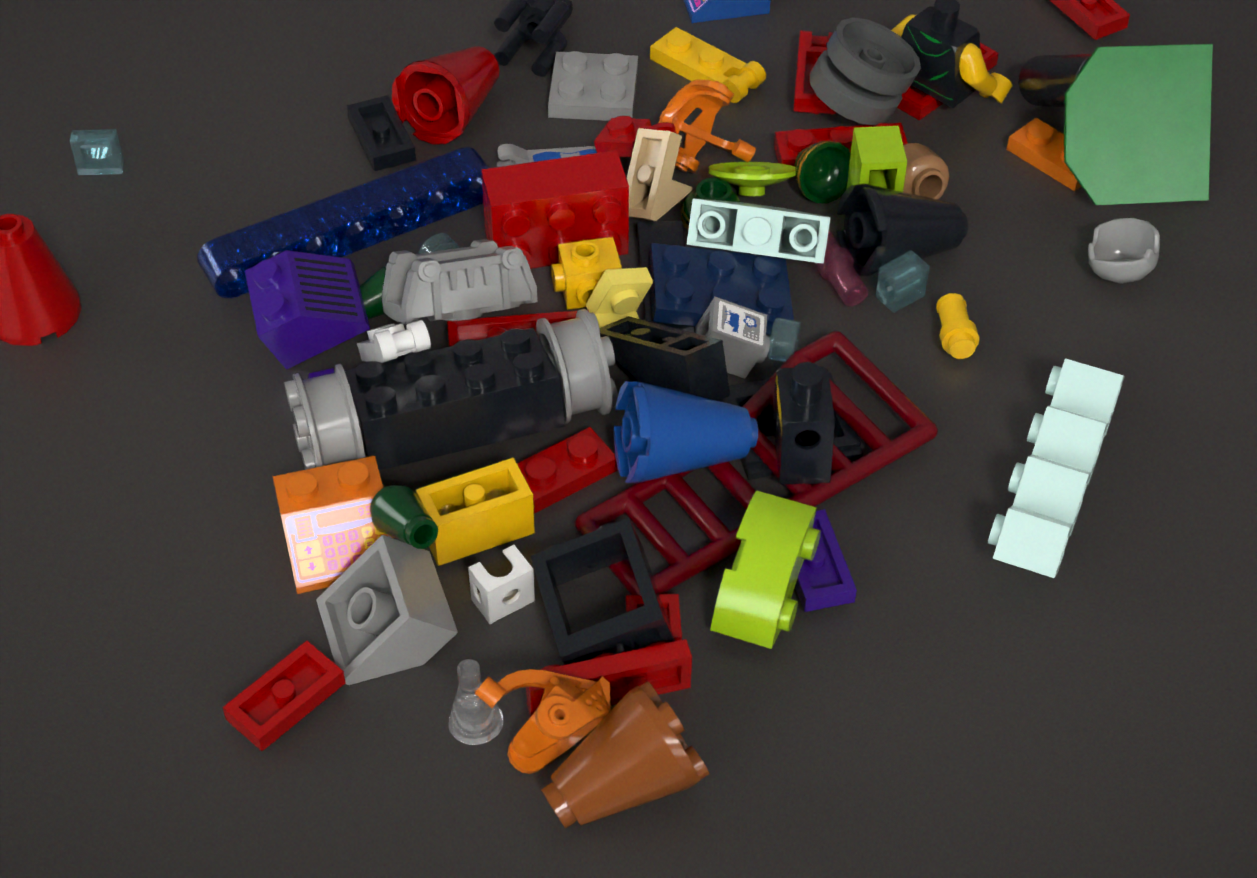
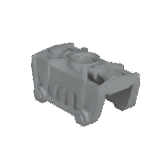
M489 239L474 240L469 247L419 254H413L406 250L392 252L386 266L382 291L383 312L391 319L403 324L415 322L420 317H427L429 321L469 320L481 317L482 313L515 308L524 303L538 302L537 286L523 251L513 246L498 248L497 243Z

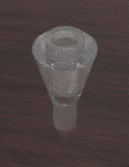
M466 659L457 666L459 686L449 716L448 727L452 736L458 741L468 745H480L491 741L500 733L504 719L497 704L492 709L474 694L483 683L480 666L475 660Z

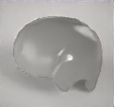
M1119 218L1099 224L1094 229L1093 241L1088 246L1090 267L1102 279L1119 284L1143 279L1155 269L1158 262L1160 249L1159 231L1150 222L1136 218Z

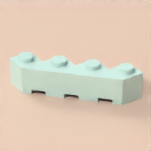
M1069 359L1064 360L1062 368L1053 366L1045 391L1046 394L1053 396L1051 405L1047 406L1044 415L1035 413L1027 437L1028 442L1035 444L1032 455L1028 456L1026 464L1016 463L1009 483L1008 491L1016 494L1014 503L1008 508L1006 516L997 514L992 525L988 544L996 546L993 559L1052 578L1056 577L1069 535L1071 536L1080 511L1087 484L1089 485L1104 436H1106L1125 377L1124 375Z

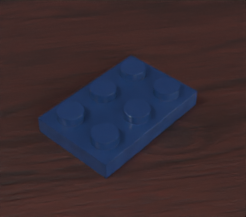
M651 243L648 254V266L653 280V284L650 287L653 322L696 326L713 298L718 297L766 314V334L790 337L795 323L785 258Z

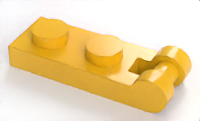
M677 27L650 46V60L690 81L697 79L710 80L726 85L734 93L730 101L732 103H738L748 95L749 88L756 89L766 80V72L758 62L750 61L745 63Z

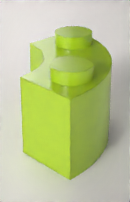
M756 490L736 535V539L742 541L732 570L725 568L710 631L772 649L780 631L789 632L791 630L798 608V601L791 599L804 559L813 560L820 540L821 530L813 528L816 507Z

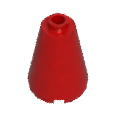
M475 46L410 63L401 71L392 84V101L402 123L407 120L416 130L412 134L419 140L430 144H447L456 139L465 131L498 80L500 74L498 61L486 48Z
M1 215L0 340L12 345L34 346L42 344L41 337L56 332L58 338L67 333L78 320L81 311L79 293L33 222L23 215Z

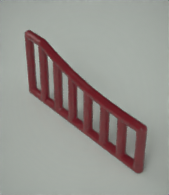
M833 331L793 352L779 369L794 368L797 364L803 362L815 364V362L835 352L911 429L890 440L829 378L833 410L873 451L851 462L833 443L831 470L834 473L831 474L830 483L813 485L805 483L785 484L794 495L788 498V500L813 507L933 440L938 434L936 424L839 331ZM776 372L742 406L748 410L750 418L757 419L769 406L772 408ZM758 428V441L756 446L751 449L779 479L776 447ZM804 430L797 434L808 446H811L812 439H808L809 430ZM730 462L708 466L707 468L747 510L756 490ZM694 470L636 483L623 492L580 514L575 520L576 529L581 535H585L626 514L670 565L653 575L659 594H664L737 552L742 541L736 539L739 527L730 531L683 479V477ZM666 489L712 542L688 555L643 502ZM629 559L608 566L631 595H641Z

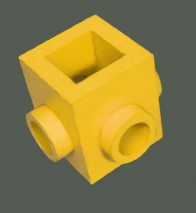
M613 237L558 244L559 263L551 264L554 291L563 292L567 310L586 307V303L604 271L607 269H622Z

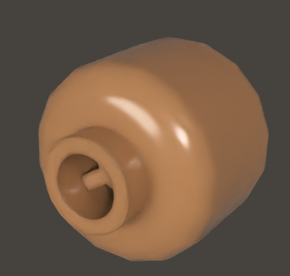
M919 143L903 145L907 158L903 192L939 199L945 192L950 175L947 164L927 146Z

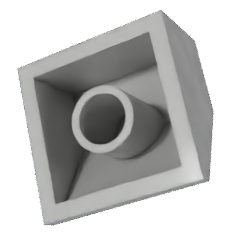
M381 535L316 599L334 662L344 671L346 685L422 666L458 633L430 551L414 548L412 545L385 535Z

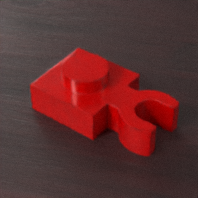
M618 116L610 119L594 140L597 153L617 150L619 157H632L638 128L676 133L673 123L668 122L652 126L650 119Z

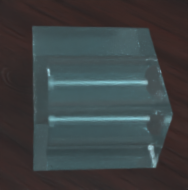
M912 250L879 268L876 298L893 313L925 296L930 266Z

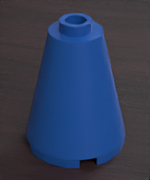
M625 381L620 388L615 410H625L622 426H614V447L618 472L621 477H627L626 483H641L742 459L748 455L750 448H754L757 444L758 424L755 418H750V414L745 407L640 381Z

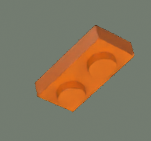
M1034 118L1009 136L1006 150L1073 191L1081 187L1064 162L1063 133L1040 119Z

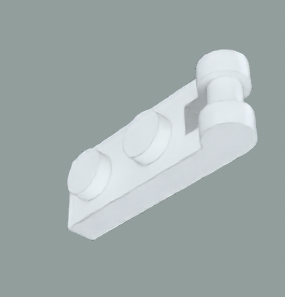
M423 320L407 324L406 330L403 323L396 325L393 323L368 330L369 340L357 343L361 360L364 362L377 361L383 363L397 359L398 356L411 352L417 353L431 348L430 337Z

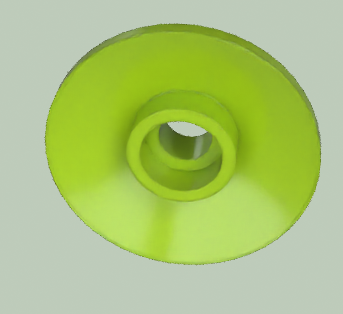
M725 162L710 165L708 173L730 184L738 185L739 195L763 196L765 195V186L774 185L796 176V167L770 162Z

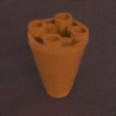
M647 681L641 686L638 685L630 690L550 776L552 783L542 788L541 791L566 829L575 822H578L581 826L690 789L710 773L693 746L688 747L680 733L685 730L673 709L666 701L664 703L661 701L655 689Z

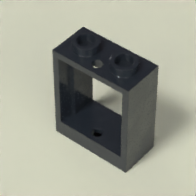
M629 517L616 523L605 524L593 532L567 542L556 543L548 549L530 556L558 652L564 665L591 660L605 653L618 654L642 649L656 642L670 643L675 641L643 545ZM629 558L644 606L571 633L558 586Z

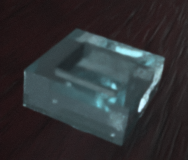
M116 129L72 130L70 145L78 175L123 173L124 159Z

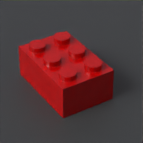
M617 150L481 169L486 239L497 243L498 248L513 246L521 249L524 256H526L530 269L558 264V244L613 237L618 256L628 254L629 185Z

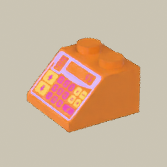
M375 456L273 476L297 594L328 588L381 535L393 538L377 530L372 522L371 502L377 492L383 489Z

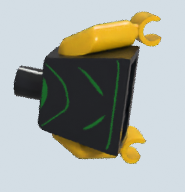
M936 0L934 6L927 7L918 15H908L891 30L902 37L919 57L921 70L911 86L951 108L956 107L976 90L981 97L988 98L992 96L998 103L1002 104L1013 86L1011 81L1005 76L995 72L990 74L987 71L980 50V33L976 27L958 19L960 4L956 0Z

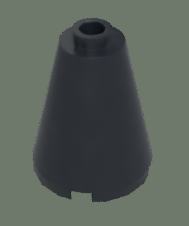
M869 184L851 185L843 193L838 205L837 215H845L844 229L836 230L840 257L846 269L851 273L858 272V276H870L957 248L968 232L967 217L956 203Z

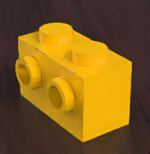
M514 458L416 489L417 497L438 527L437 538L429 546L438 566L535 534L533 493Z

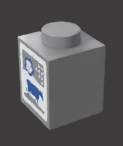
M718 297L713 298L695 326L696 334L723 340L727 373L744 379L756 362L761 364L765 360L771 344V338L766 335V314Z

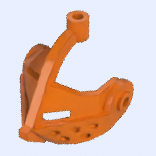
M694 80L679 90L670 100L665 110L662 111L659 123H673L676 134H679V131L685 133L684 148L679 147L675 164L676 169L683 172L696 173L700 162L695 157L706 143L730 152L747 163L754 156L756 147L741 139L734 143L711 134L716 114L723 106H728L734 96V93L726 85L718 81ZM696 108L702 110L690 125L684 123L685 119Z
M528 669L508 674L498 683L488 676L474 694L493 709L504 695L515 689L530 686L545 688L540 705L511 740L507 752L509 761L515 769L522 773L532 774L540 771L579 743L611 711L610 682L604 677L595 682L545 670Z

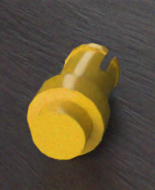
M949 293L942 296L936 303V310L939 313L942 325L939 336L944 351L956 359H965L973 355L980 338L975 323L969 319L966 308L967 304L963 296L957 293Z

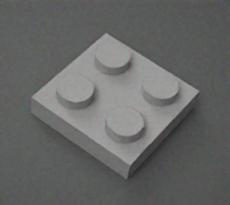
M556 52L548 101V118L610 121L611 118L618 116H630L633 118L638 75V56L620 53Z

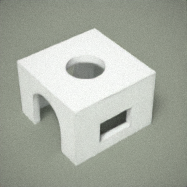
M515 545L503 550L504 555L512 564V571L504 577L490 575L480 562L468 567L471 600L489 624L535 601L534 570Z

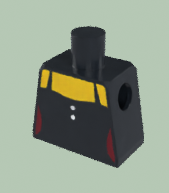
M811 362L799 363L794 368H781L776 371L772 404L779 484L830 483L835 420L828 369L819 367ZM804 430H809L808 439H812L811 446L799 445L795 441L797 434Z

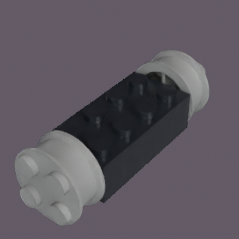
M586 309L578 310L574 319L552 324L546 318H540L536 323V332L534 328L525 330L511 329L499 336L481 340H462L454 346L432 351L411 352L405 357L383 363L369 361L348 370H344L341 364H336L334 373L302 380L299 373L293 374V380L284 382L290 411H293L295 423L292 424L298 451L302 455L305 470L375 456L378 469L384 470L565 427V424L570 422L571 415L597 409L601 415H606L610 413L611 408L616 407L618 398L616 385L613 379L610 378L608 366L615 364L612 343L608 336L600 337L596 315L593 312L589 313Z

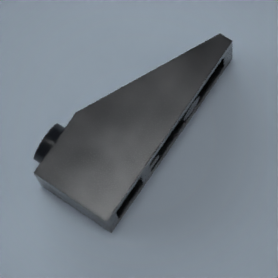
M630 316L599 328L600 337L608 336L610 338L615 360L637 381L716 401L730 396L723 340Z

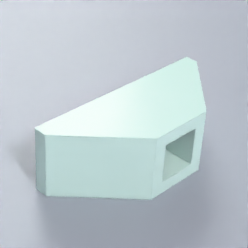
M693 198L687 245L824 264L831 217L772 206Z

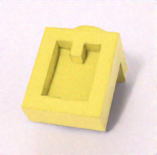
M647 267L607 269L604 271L586 303L589 313L593 312L596 315L599 328L628 316L639 319L636 310L653 284Z

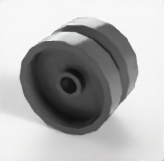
M852 17L841 20L827 42V50H824L809 74L810 85L816 95L830 109L843 117L861 124L877 125L889 121L902 100V94L907 92L921 70L919 57L913 48L898 34L868 19Z

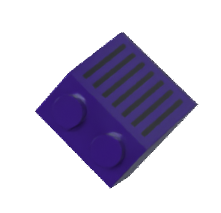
M286 250L245 270L257 335L286 370L370 329L355 266L351 259Z

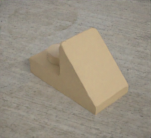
M638 128L626 178L629 185L630 218L657 221L693 190L691 186L672 180L681 143V135L671 131Z

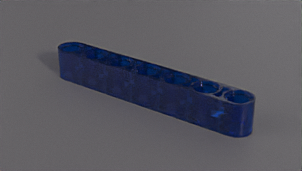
M460 148L212 239L200 248L197 254V262L219 296L222 298L238 297L249 293L245 270L286 250L344 257L483 204L481 169H488L490 167L474 148Z

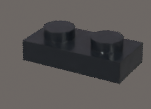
M388 95L347 105L348 118L374 171L416 161L415 146Z

